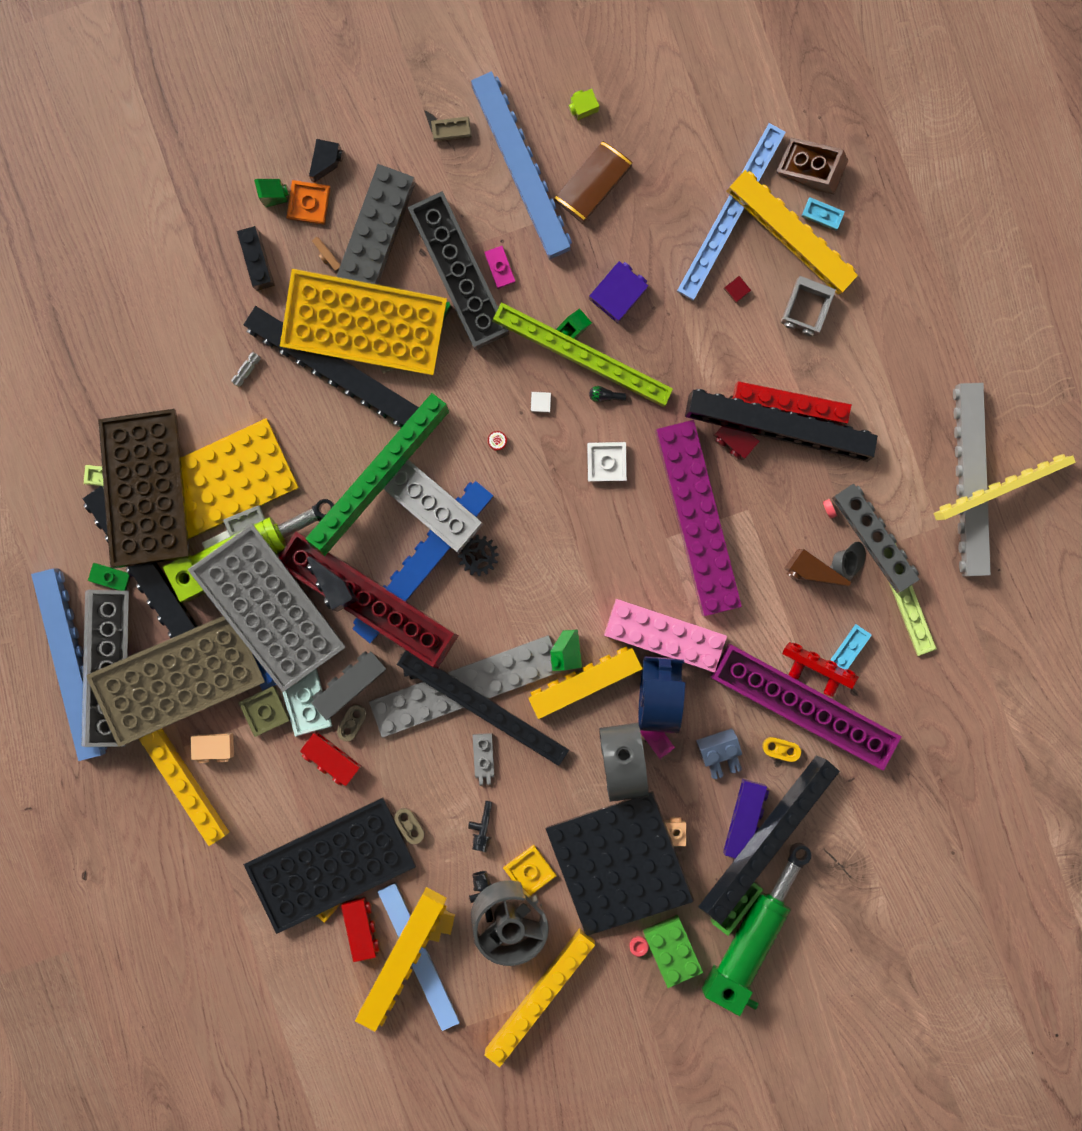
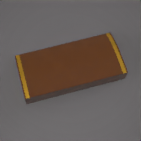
M602 141L554 200L583 224L628 172L633 162L617 149Z

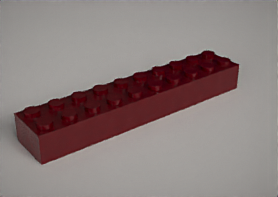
M295 531L279 557L292 576L325 596L316 585L317 579L315 574L312 575L307 566L309 564L308 557L317 559L350 584L358 601L344 608V610L430 666L437 669L440 667L459 637L458 634L331 552H328L324 557L307 542L306 536Z

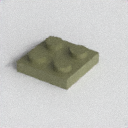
M275 686L238 702L254 737L290 721Z

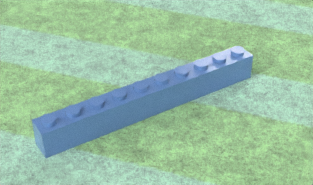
M491 71L471 80L472 89L549 260L570 251L571 238L562 229L564 223L561 216H557L554 211L557 209L554 200L548 198L546 193L549 191L545 181L541 182L539 178L541 174L537 163L533 164L531 157H533L532 151L523 142L525 136L522 129H518L515 124L517 122L515 113L509 111L507 105L510 103L506 94H502L500 91L502 85L498 76L494 77Z
M59 568L33 573L31 576L78 761L106 754L107 747L81 746L82 657L84 653L82 647L78 644L77 638H79V633L73 624L74 613L69 608L68 601L70 598L68 591L64 588V574Z

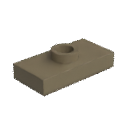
M469 116L431 121L434 142L472 137Z

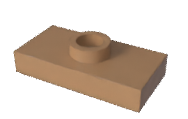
M315 237L312 242L321 253L318 256L325 265L329 263L335 272L338 273L340 264L320 238Z

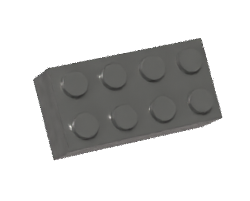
M366 651L357 658L359 662L354 666L352 664L348 665L342 671L344 675L339 679L337 677L333 678L327 684L329 688L325 691L319 690L312 696L314 700L311 704L326 721L387 670L371 651L369 653Z

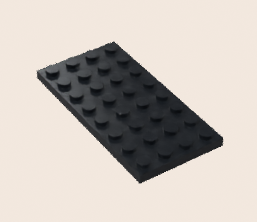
M384 797L243 864L276 934L416 867Z

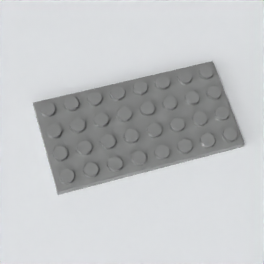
M253 523L188 569L282 692L346 647Z

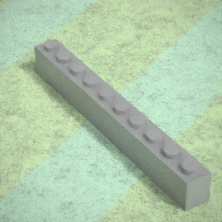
M961 383L953 389V399L956 400V408H954L953 414L954 419L957 421V427L954 429V436L957 438L955 456L958 458L956 476L959 477L956 493L959 498L965 496L969 498L977 490H987L984 383ZM987 501L958 514L960 515L958 533L961 534V542H959L958 549L962 556V561L959 562V570L962 572V576L991 575Z

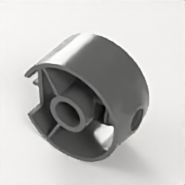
M630 723L599 728L609 802L648 797L647 771L639 724Z
M511 880L496 882L486 887L476 897L472 905L471 924L474 944L485 958L495 964L515 966L531 960L542 950L548 937V922L542 903L539 905L537 895L531 897L523 889L521 882ZM526 899L540 914L539 922L523 918L531 911L527 904L522 903L517 907L514 903L506 902V900L524 901ZM503 901L494 911L495 921L480 935L477 929L483 914L496 903ZM524 936L528 937L522 942H519ZM504 942V943H507V944H514V945H506V946H504V945H501V944Z

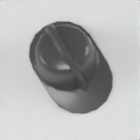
M854 542L846 550L836 552L830 568L850 581L864 565L866 557L864 545L861 542Z

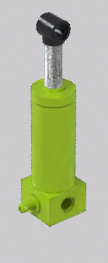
M321 499L310 510L280 525L275 523L272 517H268L254 524V526L273 551L278 554L287 546L285 537L316 521L320 522L326 515L322 513L321 507L324 504H329L332 508L335 503L328 499ZM236 534L195 555H190V558L174 560L163 567L180 602H189L205 594L188 569ZM187 575L190 576L189 582L186 581Z

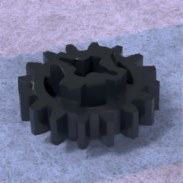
M476 535L475 540L471 538L470 542L461 550L462 554L457 555L458 558L463 560L459 564H465L466 566L464 571L471 570L470 575L477 572L478 576H481L482 571L487 575V569L494 570L492 564L498 563L495 557L499 556V553L494 552L498 547H492L493 540L491 539L487 542V536L480 539L479 535ZM474 543H479L478 547L475 549L468 548L470 545ZM486 545L491 551V556H488L485 552ZM479 550H481V554L484 555V557H487V559L479 558V560L476 561V557L473 556V554H470V552L477 553ZM466 555H469L472 559L471 566L466 560ZM484 561L489 563L483 568H478L479 564Z

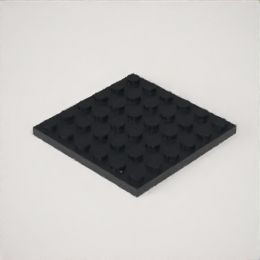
M653 791L649 792L648 797L627 799L545 828L583 930L587 936L694 902Z

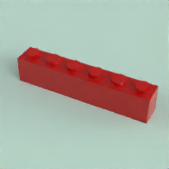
M740 381L735 384L733 398L742 399L746 403H759L762 407L779 408L782 412H795L802 417H815L818 421H832L842 426L848 424L852 404Z

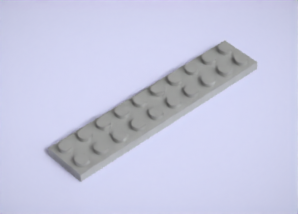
M549 635L447 673L483 696L491 698L561 671H552L550 651L553 646ZM420 682L369 701L382 738L464 708L425 682Z

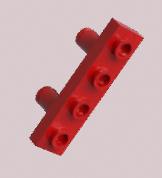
M789 642L783 650V655L794 660L788 674L790 677L799 679L805 666L829 677L823 691L827 696L833 697L840 683L853 689L859 678L852 670L843 669L834 661L825 660L819 654L812 651L809 652L797 643Z

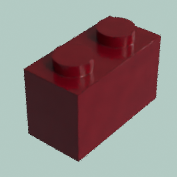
M723 426L713 435L716 437L715 441L724 448L726 446L730 449L729 453L737 460L739 458L744 460L760 442L751 433Z

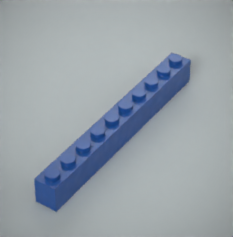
M475 481L474 483L470 482L463 491L466 493L462 498L458 496L455 500L477 517L494 496ZM429 530L426 534L429 536L426 541H420L415 547L416 553L412 557L409 555L402 563L404 567L401 571L396 570L390 577L391 583L388 586H383L405 601L410 598L451 549L432 530ZM358 618L353 622L355 626L352 629L369 643H372L380 634V632Z

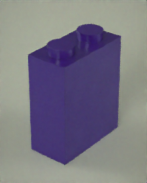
M620 261L589 295V300L617 324L648 288L647 280L643 276L635 275L630 265L626 262L622 264Z

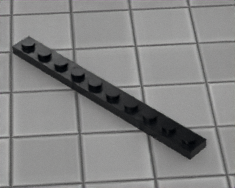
M405 650L397 662V666L554 764L560 766L569 752V749L442 669L434 668L409 651Z

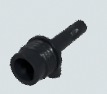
M485 801L481 823L469 822L468 829L479 831V835L473 834L472 850L487 852L492 837H487L486 834L493 804L491 801Z
M479 871L472 874L474 891H480L481 893L486 887L492 885L487 871ZM480 893L470 895V903H473ZM491 907L485 912L487 923L494 921Z

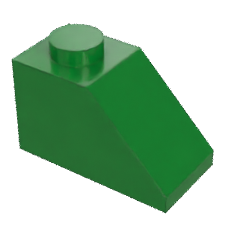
M280 179L254 180L258 197L265 208L288 202L286 197L289 196L288 187L286 184L283 185Z
M579 308L569 315L556 330L576 340L592 322Z
M578 629L563 630L550 651L552 671L582 668Z

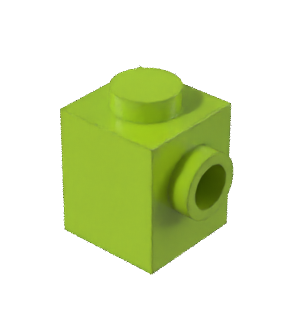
M592 89L584 92L583 90L577 91L570 99L569 110L572 116H576L577 120L599 112V104Z

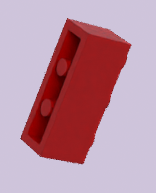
M317 731L312 734L300 750L303 754L302 757L306 761L316 763L318 770L324 774L329 773L333 776L332 780L340 786L342 784L346 786L362 766Z
M366 897L343 902L341 908L353 962L376 958L378 951H380L378 939L375 940L374 937L376 926L374 920L371 921L370 913H372L370 902H367Z

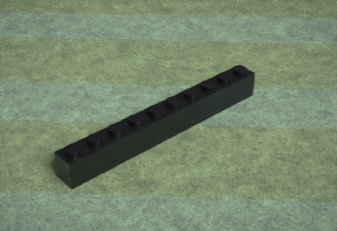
M256 305L243 324L247 328L246 332L256 338L259 335L264 339L262 342L273 348L275 345L280 348L279 353L287 358L290 355L296 358L295 363L303 368L306 365L312 368L311 373L319 378L325 376L329 379L328 383L335 388L341 386L345 389V394L351 398L357 396L361 399V404L369 409L371 406L378 409L377 414L385 419L387 416L394 419L393 424L400 428L419 408L339 357L280 347L283 322Z
M703 389L693 390L688 396L685 412L686 418L865 462L875 457L878 435L872 434L868 430L858 431L854 430L851 426H838L832 421L822 422L818 421L815 417H802L795 412L786 413L782 412L779 408L762 407L759 403L750 404L739 398L730 399L726 398L723 394H710Z
M100 486L82 499L85 502V509L88 513L93 514L96 526L100 530L103 529L106 534L105 539L108 542L104 486ZM157 563L126 568L129 576L134 577L137 581L136 586L138 590L147 596V603L152 610L155 609L159 616L157 618L163 626L166 625L169 630L168 635L170 639L199 627L184 603L179 601L172 585Z
M816 755L698 907L721 925L840 771L827 759Z

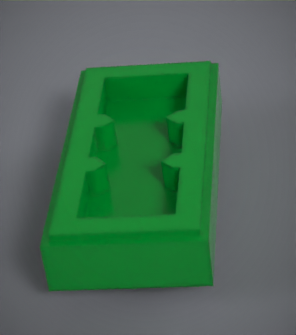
M98 563L92 564L88 578L90 582L120 591L127 590L130 580L127 572L112 569Z

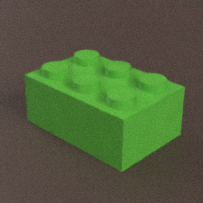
M678 915L643 929L645 938L667 988L703 973Z

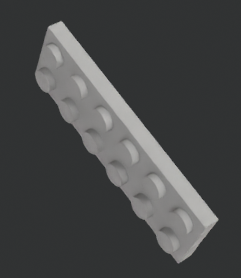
M409 460L383 488L457 553L465 547L483 525L478 518Z

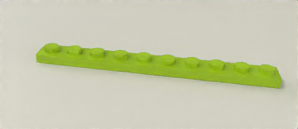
M502 302L492 320L516 334L662 407L667 404L673 388Z

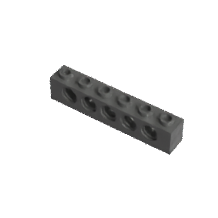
M852 484L832 499L895 592L900 593L920 580L918 578L919 573L913 565L910 566L907 562L908 557L902 549H898L895 537L891 533L888 534L885 530L886 524L880 517L877 518L873 505L869 501L866 502L862 489ZM852 501L859 503V510L856 511L851 508ZM863 517L870 519V526L867 527L862 524ZM874 532L881 535L879 543L873 540ZM885 548L892 551L890 559L886 558L883 554ZM896 564L903 567L901 575L897 574L894 570Z

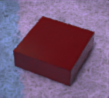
M740 276L724 287V290L735 303L751 291Z

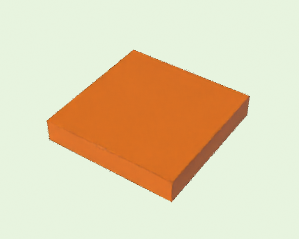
M292 180L286 218L325 225L331 187L329 185Z

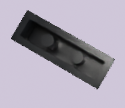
M256 226L237 231L252 287L259 291L275 286L259 230Z

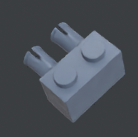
M733 729L696 740L701 758L705 766H709L713 779H718L716 772L720 778L723 777L724 774L720 762L725 760L728 762L731 773H736L735 767L738 772L741 771L742 767L738 756L742 755V751Z

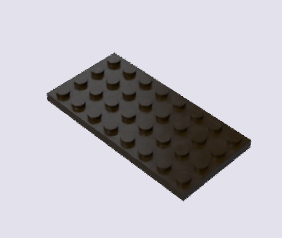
M167 409L98 419L110 567L115 569L190 558L176 410Z

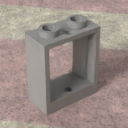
M799 276L781 322L789 329L795 330L797 328L803 330L802 333L807 336L813 337V335L819 334L836 289ZM799 289L825 298L815 327L789 318Z

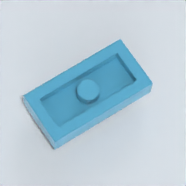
M809 197L801 217L837 231L845 211Z

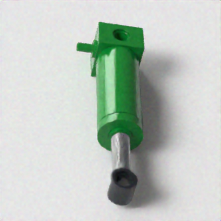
M795 843L790 847L788 863L771 894L761 892L720 965H713L701 987L705 998L738 1016L742 1014L746 1005L754 1010L759 1006L758 1002L750 999L753 993L750 985L791 911L783 900L800 868H803L811 860V851L804 844ZM803 849L805 851L804 856L796 858L797 851Z

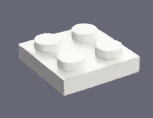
M626 442L587 443L588 482L627 481Z

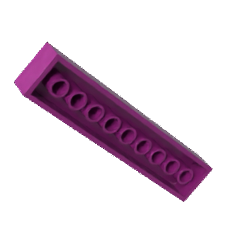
M690 420L658 428L655 430L701 614L702 616H708L742 607L695 422Z
M731 644L727 645L718 662L716 671L710 676L712 679L883 771L902 737Z

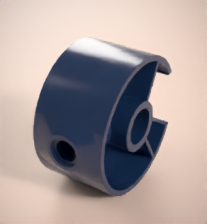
M644 657L638 708L640 731L677 734L680 732L685 698V682H682V664H684V659Z

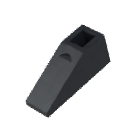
M313 557L307 558L309 562L307 565L312 575L315 574L317 579L316 585L320 592L324 593L326 597L324 602L329 609L338 612L358 601L347 581Z

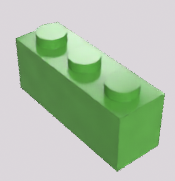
M755 881L723 923L720 925L711 918L712 924L729 936L761 894L763 888Z

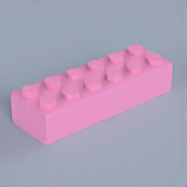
M618 599L615 600L604 636L673 659H684L685 663L712 672L716 671L727 638L726 635Z

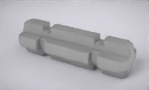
M254 352L249 355L248 361L246 360L237 371V376L234 375L231 380L238 387L243 384L244 378L246 379L255 368L254 365L258 364L261 360L260 356Z

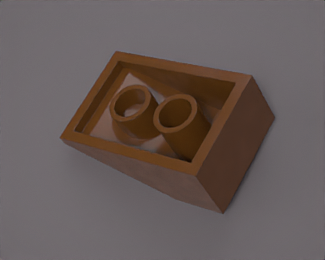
M791 138L776 172L816 191L834 195L849 160L843 149Z
M798 549L784 568L788 571L786 574L794 580L802 579L841 586H850L852 583L805 549Z

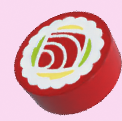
M494 431L488 437V444L493 450H502L507 444V438L503 432Z

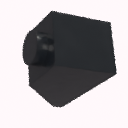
M316 139L309 173L311 181H318L336 169L339 162H342L344 152L341 150L339 143Z

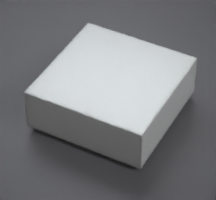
M532 392L531 412H550L551 393Z

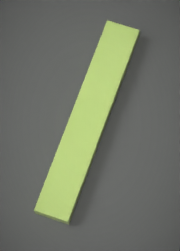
M885 548L883 554L886 558L890 559L892 551ZM896 564L894 570L897 574L901 575L903 567ZM890 584L917 656L936 650L912 585L902 592L896 593Z

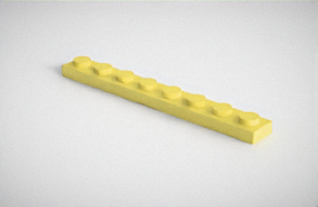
M1064 454L1053 457L1054 461L1037 464L1038 468L1034 470L1032 468L1021 471L1022 475L1018 477L1016 475L1005 478L1006 482L1002 484L1000 482L991 484L988 490H977L972 493V497L968 498L965 496L957 499L956 504H945L939 507L940 511L933 513L935 519L946 520L1076 463L1074 456H1065Z

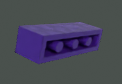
M742 778L723 850L725 856L736 858L759 829L757 824L758 820H761L763 817V801L767 800L769 794L765 784Z

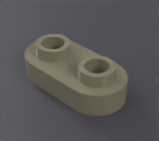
M353 705L348 709L337 729L338 737L341 740L351 741L356 737L367 716L363 706ZM355 711L360 712L359 718L354 716ZM345 728H350L351 733L346 734L344 731Z
M409 808L399 809L394 817L398 828L409 843H420L425 834L423 827ZM406 814L408 820H403L401 815ZM413 830L418 831V836L414 837L411 832Z

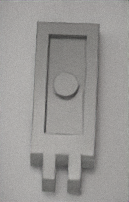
M492 733L473 734L475 778H479V786H483V778H487V785H491V777H494Z

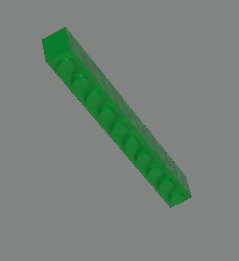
M433 393L429 395L305 538L314 549L324 557L446 417L449 413L447 404Z

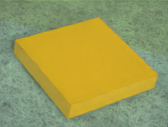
M535 845L529 847L503 867L511 880L521 882L523 889L530 896L557 876Z

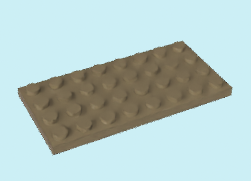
M224 616L86 675L118 747L265 682L252 652Z

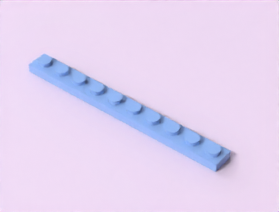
M769 123L743 171L752 172L759 182L786 132ZM731 195L726 200L677 290L679 294L692 301L695 299L744 209Z

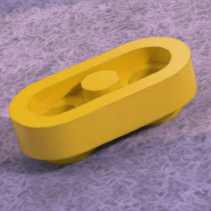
M768 737L762 744L764 753L770 757L794 762L801 755V749L797 744L776 737ZM770 743L775 744L773 750H770L768 747ZM789 748L793 749V753L791 755L787 754V750Z

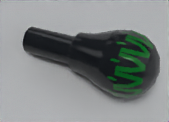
M594 386L589 392L590 399L596 403L611 401V399L626 401V393L612 392V390L601 386Z

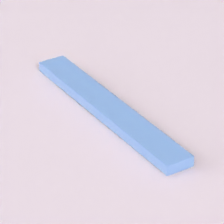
M395 882L378 890V894L399 937L411 915ZM421 947L419 950L421 956L417 964L412 963V967L441 1030L444 1031L459 1024L460 1021L426 947L425 949Z

